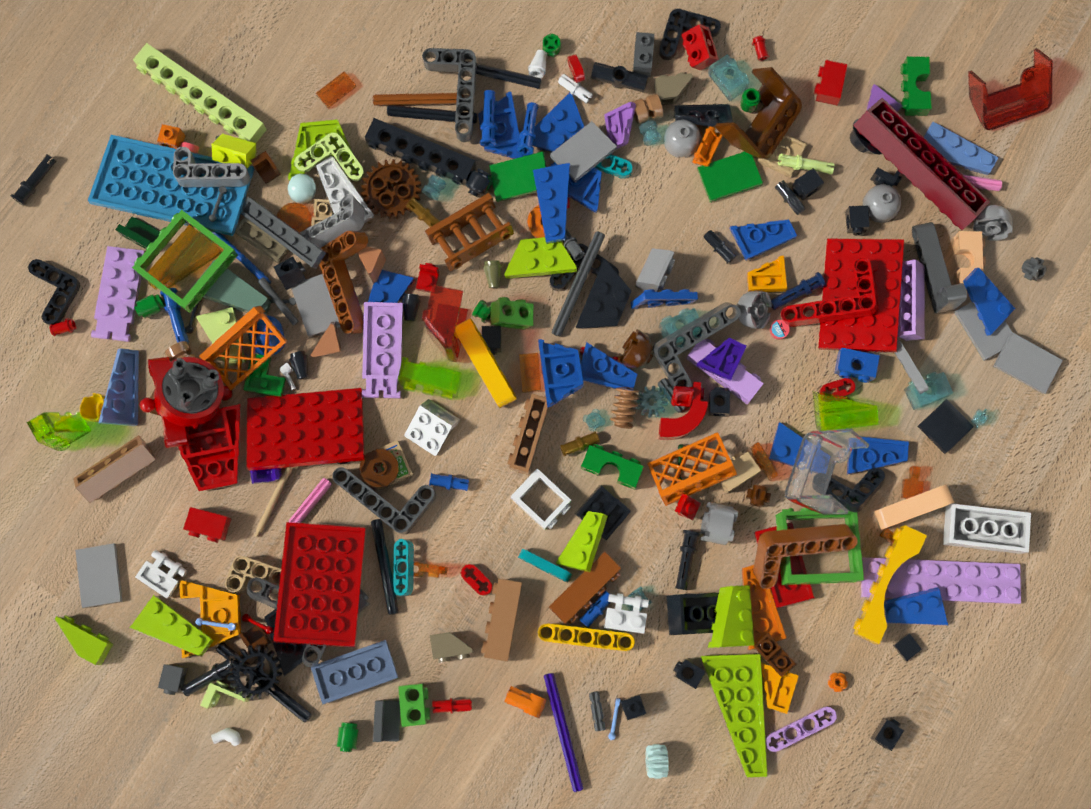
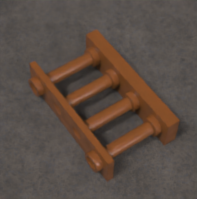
M490 193L425 230L432 245L439 243L448 258L444 261L450 272L460 268L466 262L501 241L509 239L514 234L511 223L507 222L503 225L494 213L493 209L496 206ZM487 214L496 227V230L489 234H486L477 221L478 218ZM468 224L472 225L480 237L479 240L470 244L461 228ZM455 233L464 249L457 253L453 252L444 239Z

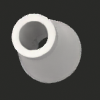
M536 51V55L528 67L530 76L542 78L546 74L547 53L545 51Z

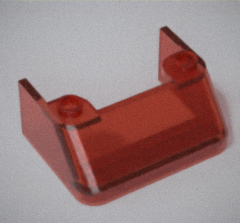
M1035 48L1034 66L1026 68L1021 73L1020 83L988 94L986 82L972 70L968 71L969 99L980 124L986 130H993L1047 111L1052 105L1053 60L1038 48Z
M432 285L427 310H423L422 321H425L427 334L430 336V339L448 361L457 363L461 341L457 336L456 326L466 321L468 309L460 308L463 291Z

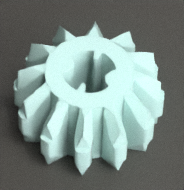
M660 744L647 746L645 760L648 777L654 779L667 777L669 762L666 746Z

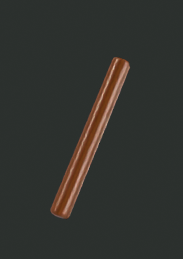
M457 93L373 95V104L375 106L456 104Z

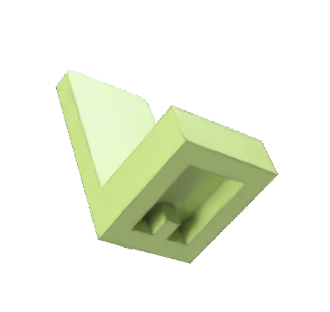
M217 681V683L209 684L200 706L207 709L212 708L213 705L216 706L220 699L219 691L244 702H248L249 697L243 698L241 693L236 694L235 690L227 688L228 684Z

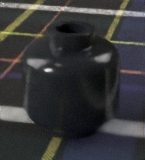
M479 168L477 171L473 170L466 181V187L470 189L468 193L476 197L486 195L493 183V180L490 178L491 175Z

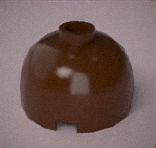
M636 329V332L633 331L622 347L624 349L623 355L619 353L618 362L629 368H639L645 363H650L654 354L651 353L653 345L649 336Z

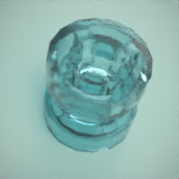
M648 121L639 126V131L644 137L643 142L645 146L654 145L662 140L661 134L657 131L656 121Z
M432 174L428 179V185H424L422 192L429 198L438 200L441 190L445 189L447 183L440 177Z

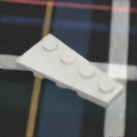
M332 156L316 165L334 214L339 212L341 199L351 194L364 207V223L374 218L371 210Z

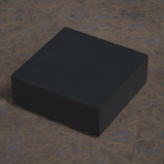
M910 633L893 645L904 661H908L922 650Z

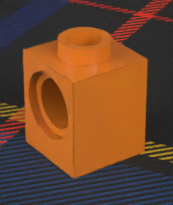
M162 124L157 142L160 146L177 149L180 147L181 142H184L186 136L180 128Z

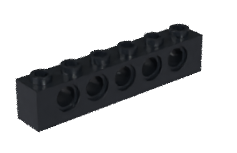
M373 118L365 135V140L370 148L374 150L381 149L391 157H400L405 163H414L424 171L431 170L441 178H450L457 185H466L471 172L476 168V161L376 118ZM384 137H390V138H391V139H390L389 141H387V142H383V141H382V139H383ZM401 144H407L406 148H399ZM418 151H424L422 156L415 155ZM435 158L441 159L439 163L432 162ZM452 165L458 166L456 170L449 169Z

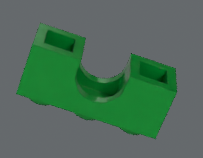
M907 56L900 67V73L903 75L901 92H904L902 109L905 111V116H927L932 109L931 91L919 90L916 82L926 81L929 77L930 58Z
M594 444V446L589 445L581 465L582 470L599 476L604 466L614 465L619 470L617 483L635 490L644 467L640 465V461L630 458V460L624 459L622 454L612 451V453L606 452L604 447Z

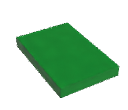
M543 152L489 165L496 201L500 202L537 192L533 170L547 167Z
M746 152L711 162L709 166L702 165L697 168L709 202L759 187L763 184L753 156Z

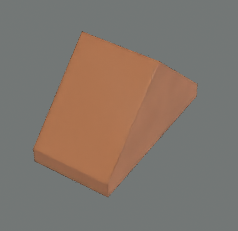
M365 247L357 253L374 284L378 280L386 258L381 249Z
M332 321L311 353L312 357L341 351L335 322Z

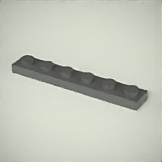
M247 197L240 214L308 265L317 269L326 252L253 198Z

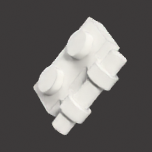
M154 550L151 554L156 559L154 564L146 561L135 578L169 599L180 583L174 579L176 574L184 577L188 571L179 562L175 563L169 559L168 555L164 552L160 553ZM163 564L170 568L168 574L160 569Z
M617 593V595L609 594L608 602L616 604L615 609L607 608L604 628L644 634L647 613H640L639 609L640 607L648 608L649 600L641 599L640 596L633 598L623 596L620 593ZM622 604L633 605V611L621 610Z

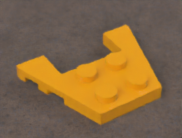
M180 581V599L200 597V613L203 620L236 624L234 631H230L228 628L202 624L201 631L214 640L209 648L239 636L241 633L240 595L187 581ZM182 649V658L195 655Z

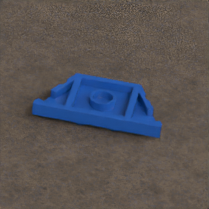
M508 92L501 100L495 101L494 123L497 126V131H495L497 144L494 147H484V151L515 159L523 157V155L517 151V147L520 145L519 130L512 93ZM483 110L478 113L480 126L483 123Z
M571 92L535 126L536 140L533 142V146L537 147L538 150L552 153L584 128Z
M593 168L576 182L569 177L568 197L597 213L602 172Z
M538 339L548 408L583 388V377L579 351L577 349L565 348L563 345L556 343L551 345L544 343L542 339Z

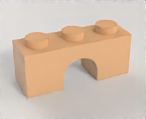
M959 231L954 236L955 255H964L970 261L969 268H960L955 272V284L963 283V280L975 268H980L983 271V267H985L986 258L983 256L985 238H982V232Z

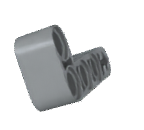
M179 147L174 152L173 175L182 187H243L250 182V175L243 164H195V159L187 147ZM224 173V176L218 177L219 174Z
M348 194L341 199L338 213L300 232V234L319 248H322L346 231H359L365 222L364 207L353 195Z

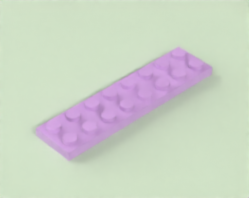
M862 558L864 580L861 581V597H870V586L873 582L877 581L879 577L877 574L878 568L881 564L885 563L886 558ZM908 559L901 564L891 577L885 592V598L893 599L938 587L942 601L1021 604L1020 564Z

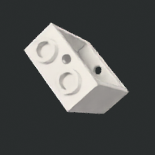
M538 469L510 496L544 530L547 527L551 529L558 522L556 518L561 513L564 515L571 508L569 505L571 499ZM540 479L563 500L545 522L521 500Z

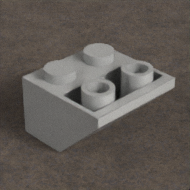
M652 248L637 279L636 287L642 290L654 289L655 292H658V290L662 291L668 277L666 274L670 275L676 260L673 258L674 252Z

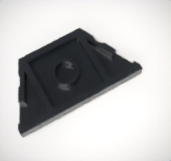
M605 260L602 262L575 328L617 326L632 290Z

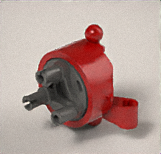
M169 357L148 359L149 373L152 376L155 390L153 399L146 397L141 400L140 408L146 413L156 409L158 415H161L166 448L187 445V437L184 426H193L196 429L198 425L210 421L216 415L221 401H227L232 398L233 391L224 386L219 372L205 360L195 357H182L171 362Z

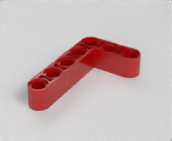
M860 257L854 262L857 295L789 305L781 311L782 320L789 327L873 315L877 311V298L873 268L870 260ZM862 265L868 266L866 271L858 270ZM869 283L870 287L868 289H861L863 284ZM870 301L873 303L870 308L863 307L865 302ZM846 305H853L850 311L843 310ZM828 307L834 308V310H833L832 313H830V314H825V313H824V311H825L826 308H828ZM807 311H814V314L811 317L805 316ZM795 313V317L793 319H786L788 314Z

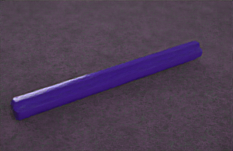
M553 673L545 674L544 680L572 789L574 792L582 791L583 785L555 676Z

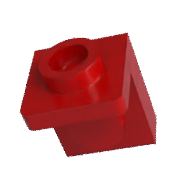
M432 263L420 264L416 290L435 294L440 273L439 269Z

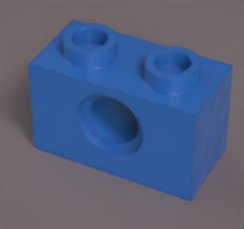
M841 348L838 351L834 374H839L841 378L853 377L858 378L860 382L869 383L876 378L880 355ZM852 363H858L861 369L855 370Z

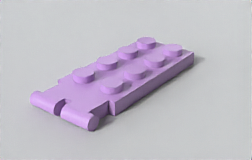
M107 246L94 315L97 325L96 330L91 332L92 338L109 339L110 333H113L112 340L130 342L131 335L128 334L129 325L134 323L135 306H137L136 302L138 301L142 276L132 267L136 259L145 253L144 250Z
M364 302L362 378L366 379V390H362V398H379V390H384V398H401V391H397V379L401 380L403 303Z

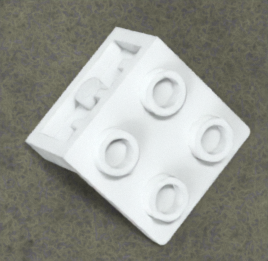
M428 399L419 406L404 436L436 456L449 432L457 426L460 419Z

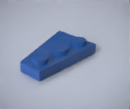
M789 219L763 224H747L746 226L736 225L729 228L746 261L797 237Z
M586 342L581 361L583 381L614 389L618 387L634 388L637 373Z

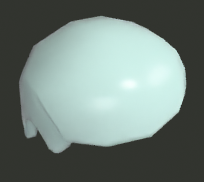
M300 173L293 176L288 183V194L291 199L298 204H306L313 200L316 192L313 178L307 174Z

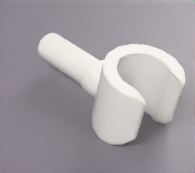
M285 363L281 366L280 371L286 377L291 390H294L296 387L289 375L294 370L288 363Z

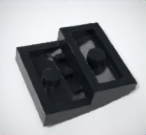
M946 399L917 427L946 454L974 426Z
M599 485L575 515L583 520L588 511L608 516L601 536L607 541L631 510L610 494L602 485Z

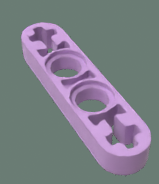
M821 707L769 733L765 737L766 748L772 752L780 751L833 724L837 716L835 710L831 707ZM823 711L831 712L832 715L829 716L830 720H820L819 722L822 725L819 726L818 720L814 717V715L817 714V718H820L824 715ZM806 719L814 721V728L812 730L804 728V721ZM794 728L797 736L794 739H788L786 736L787 729ZM782 732V737L784 738L786 743L783 744V741L781 740L776 743V748L774 746H769V743L771 742L770 738L773 737L774 739H778L781 737L778 733Z

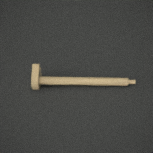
M299 466L285 468L256 528L255 537H258L260 532L262 533L292 469H298Z

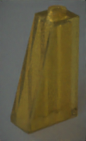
M189 224L148 273L167 288H171L219 256L222 251ZM148 282V284H149L151 287H153L155 290H157V288H156L154 285H152L150 282Z

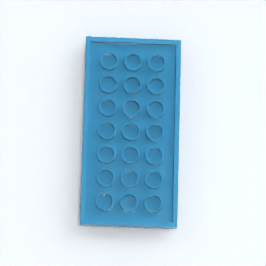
M110 135L88 198L90 204L171 222L172 217L176 213L183 210L209 231L230 236L234 235L254 173L253 166H249L247 169L250 175V182L246 186L226 187L227 192L221 199L216 213V221L211 222L209 216L213 213L220 194V187L180 186L173 175L174 152L176 149ZM192 153L195 164L221 163L212 160V157ZM224 173L219 174L218 177L224 176ZM185 222L184 224L186 226L193 227L188 222Z

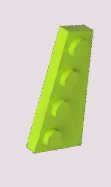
M154 595L130 626L131 629L201 657L214 641Z

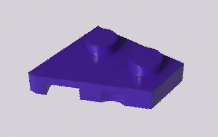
M728 338L719 347L711 351L710 354L698 361L696 366L731 381L747 345Z

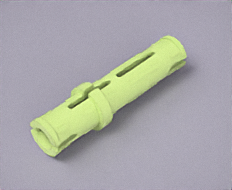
M780 154L778 158L781 161L778 162L779 166L792 167L794 170H811L814 168L816 172L830 175L834 171V168H831V166L834 167L832 162L802 158L801 155L790 156Z

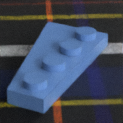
M935 122L931 123L924 135V138L953 166L959 165L964 167V169L988 175L998 160L997 156Z
M122 348L117 350L98 423L124 426L138 425V350Z

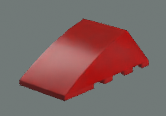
M241 404L218 409L216 415L210 421L198 425L196 429L193 426H184L187 445L179 446L178 448L198 491L238 483Z

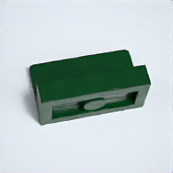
M133 216L125 227L119 224L115 229L122 237L144 249H147L148 245L154 242L160 231Z

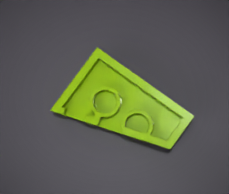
M588 511L556 561V564L590 572L608 516Z

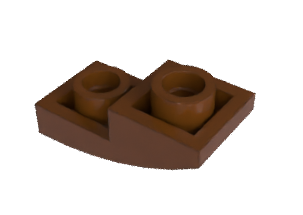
M768 633L753 646L782 678L797 665Z

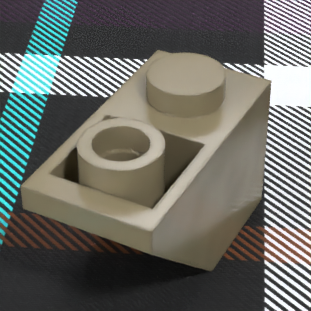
M682 72L675 76L661 75L655 78V93L658 95L662 105L677 103L691 85L692 73Z
M450 632L430 635L433 659H438L439 663L450 661V657L458 656V659L470 658V653H474L473 648Z

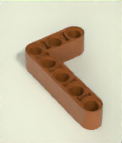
M346 231L320 248L326 254L319 265L341 329L347 334H360L364 330V315L345 263L346 259L367 246L368 236L362 231Z
M847 524L768 531L759 538L753 573L763 589H769L777 582L781 557L851 550L857 545L858 540Z

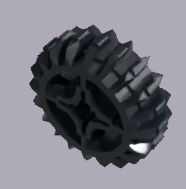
M258 644L255 646V650L251 645H248V652L241 648L242 655L239 656L235 653L236 662L233 660L229 662L234 667L227 669L229 673H233L227 677L229 681H233L230 687H237L235 693H241L243 698H246L249 694V699L251 700L254 699L255 694L258 699H261L262 692L269 696L268 689L270 688L273 691L276 689L273 683H280L276 676H282V672L277 671L282 668L281 664H276L280 660L279 657H273L275 652L272 650L268 652V647L266 646L261 650V646ZM258 656V659H255L252 664H243L249 658ZM265 658L270 666L269 674L263 671V661ZM256 668L262 675L254 674L253 676V674L247 669L252 670ZM240 670L247 674L245 686L240 680ZM258 680H265L262 685L251 688Z

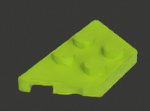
M545 237L520 240L505 271V278L577 272V267L561 241L546 244Z

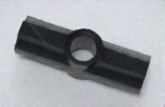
M595 62L591 79L612 84L613 87L618 89L624 87L644 93L648 76L628 71L623 66L613 67ZM621 75V76H623L624 78H623V79H617L615 76Z

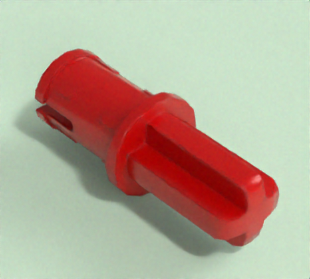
M450 698V700H433L432 707L434 709L432 711L433 713L450 712L451 714L459 711H471L472 700H453V698Z

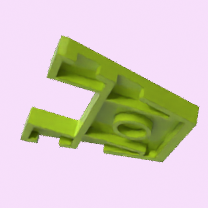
M338 119L300 123L294 157L292 158L291 170L288 175L289 181L296 174H305V172H301L296 168L294 164L295 158L330 133L339 134L352 152ZM331 138L329 145L333 144L337 151L341 149L337 144L338 139ZM322 148L314 150L315 157H322L324 154ZM343 152L340 154V157H342L343 162L349 160L350 155L347 152ZM309 153V154H308V157H309L308 160H310V159L313 160V158L311 157V155H310V153ZM301 159V160H300L301 164L299 165V167H300V166L305 167L304 160ZM352 163L348 165L353 172L351 175L359 174L358 171L360 169L356 170Z

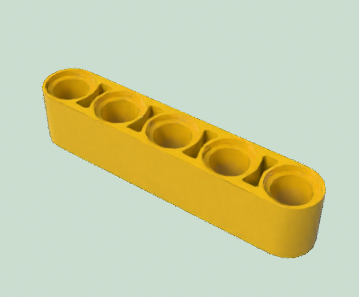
M469 318L455 326V333L498 407L502 408L515 401L517 397L474 321Z
M543 624L538 629L539 638L545 642L617 651H629L634 647V638L628 633L556 624ZM545 627L552 629V636L547 639L541 635V630ZM565 629L570 630L572 633V638L569 641H564L561 638L560 634ZM583 632L591 634L592 639L589 643L581 641L580 636ZM603 634H607L611 638V643L607 646L602 645L600 642V637ZM626 636L630 639L631 644L628 648H623L620 645L622 637Z

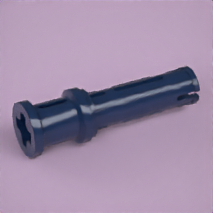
M816 272L815 276L807 280H801L800 284L771 299V308L776 310L803 295H811L814 290L820 287H826L824 278L819 272ZM794 293V295H792V296H790V297H788V298L782 300L783 298H785V297H787V296H789V295H791V294Z

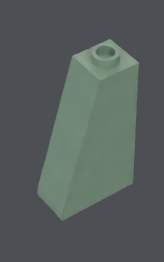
M228 269L224 271L203 296V298L233 307L245 313H248L253 307L261 306L265 310L264 314H266L271 307V302L267 297Z

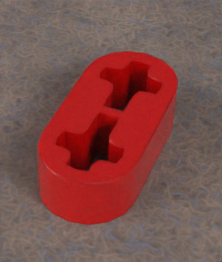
M577 55L568 56V66L575 82L585 81L584 71Z
M850 378L827 383L820 388L819 397L824 402L847 397L854 392L855 383ZM844 383L846 385H850L848 392L846 391V389L839 391V388H841L844 385ZM826 388L828 391L835 390V392H833L830 395V398L828 397V395L823 394L826 391Z
M467 564L461 569V577L479 595L486 596L491 593L492 583L476 566ZM467 568L469 570H471L472 568L475 570L473 572V574L477 577L475 580H473L470 576L468 578L465 577V575L467 574L465 570ZM478 580L483 584L488 583L487 592L484 590L479 591L480 586L476 583Z

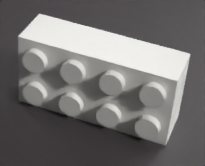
M960 504L947 505L945 509L943 545L1017 554L1028 553L1031 513Z

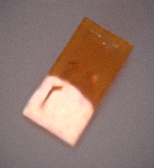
M344 71L316 92V95L328 109L356 88V84Z
M538 353L519 354L522 393L541 391Z
M757 442L750 449L756 458V464L760 470L764 471L768 480L771 481L778 476V473L761 444Z

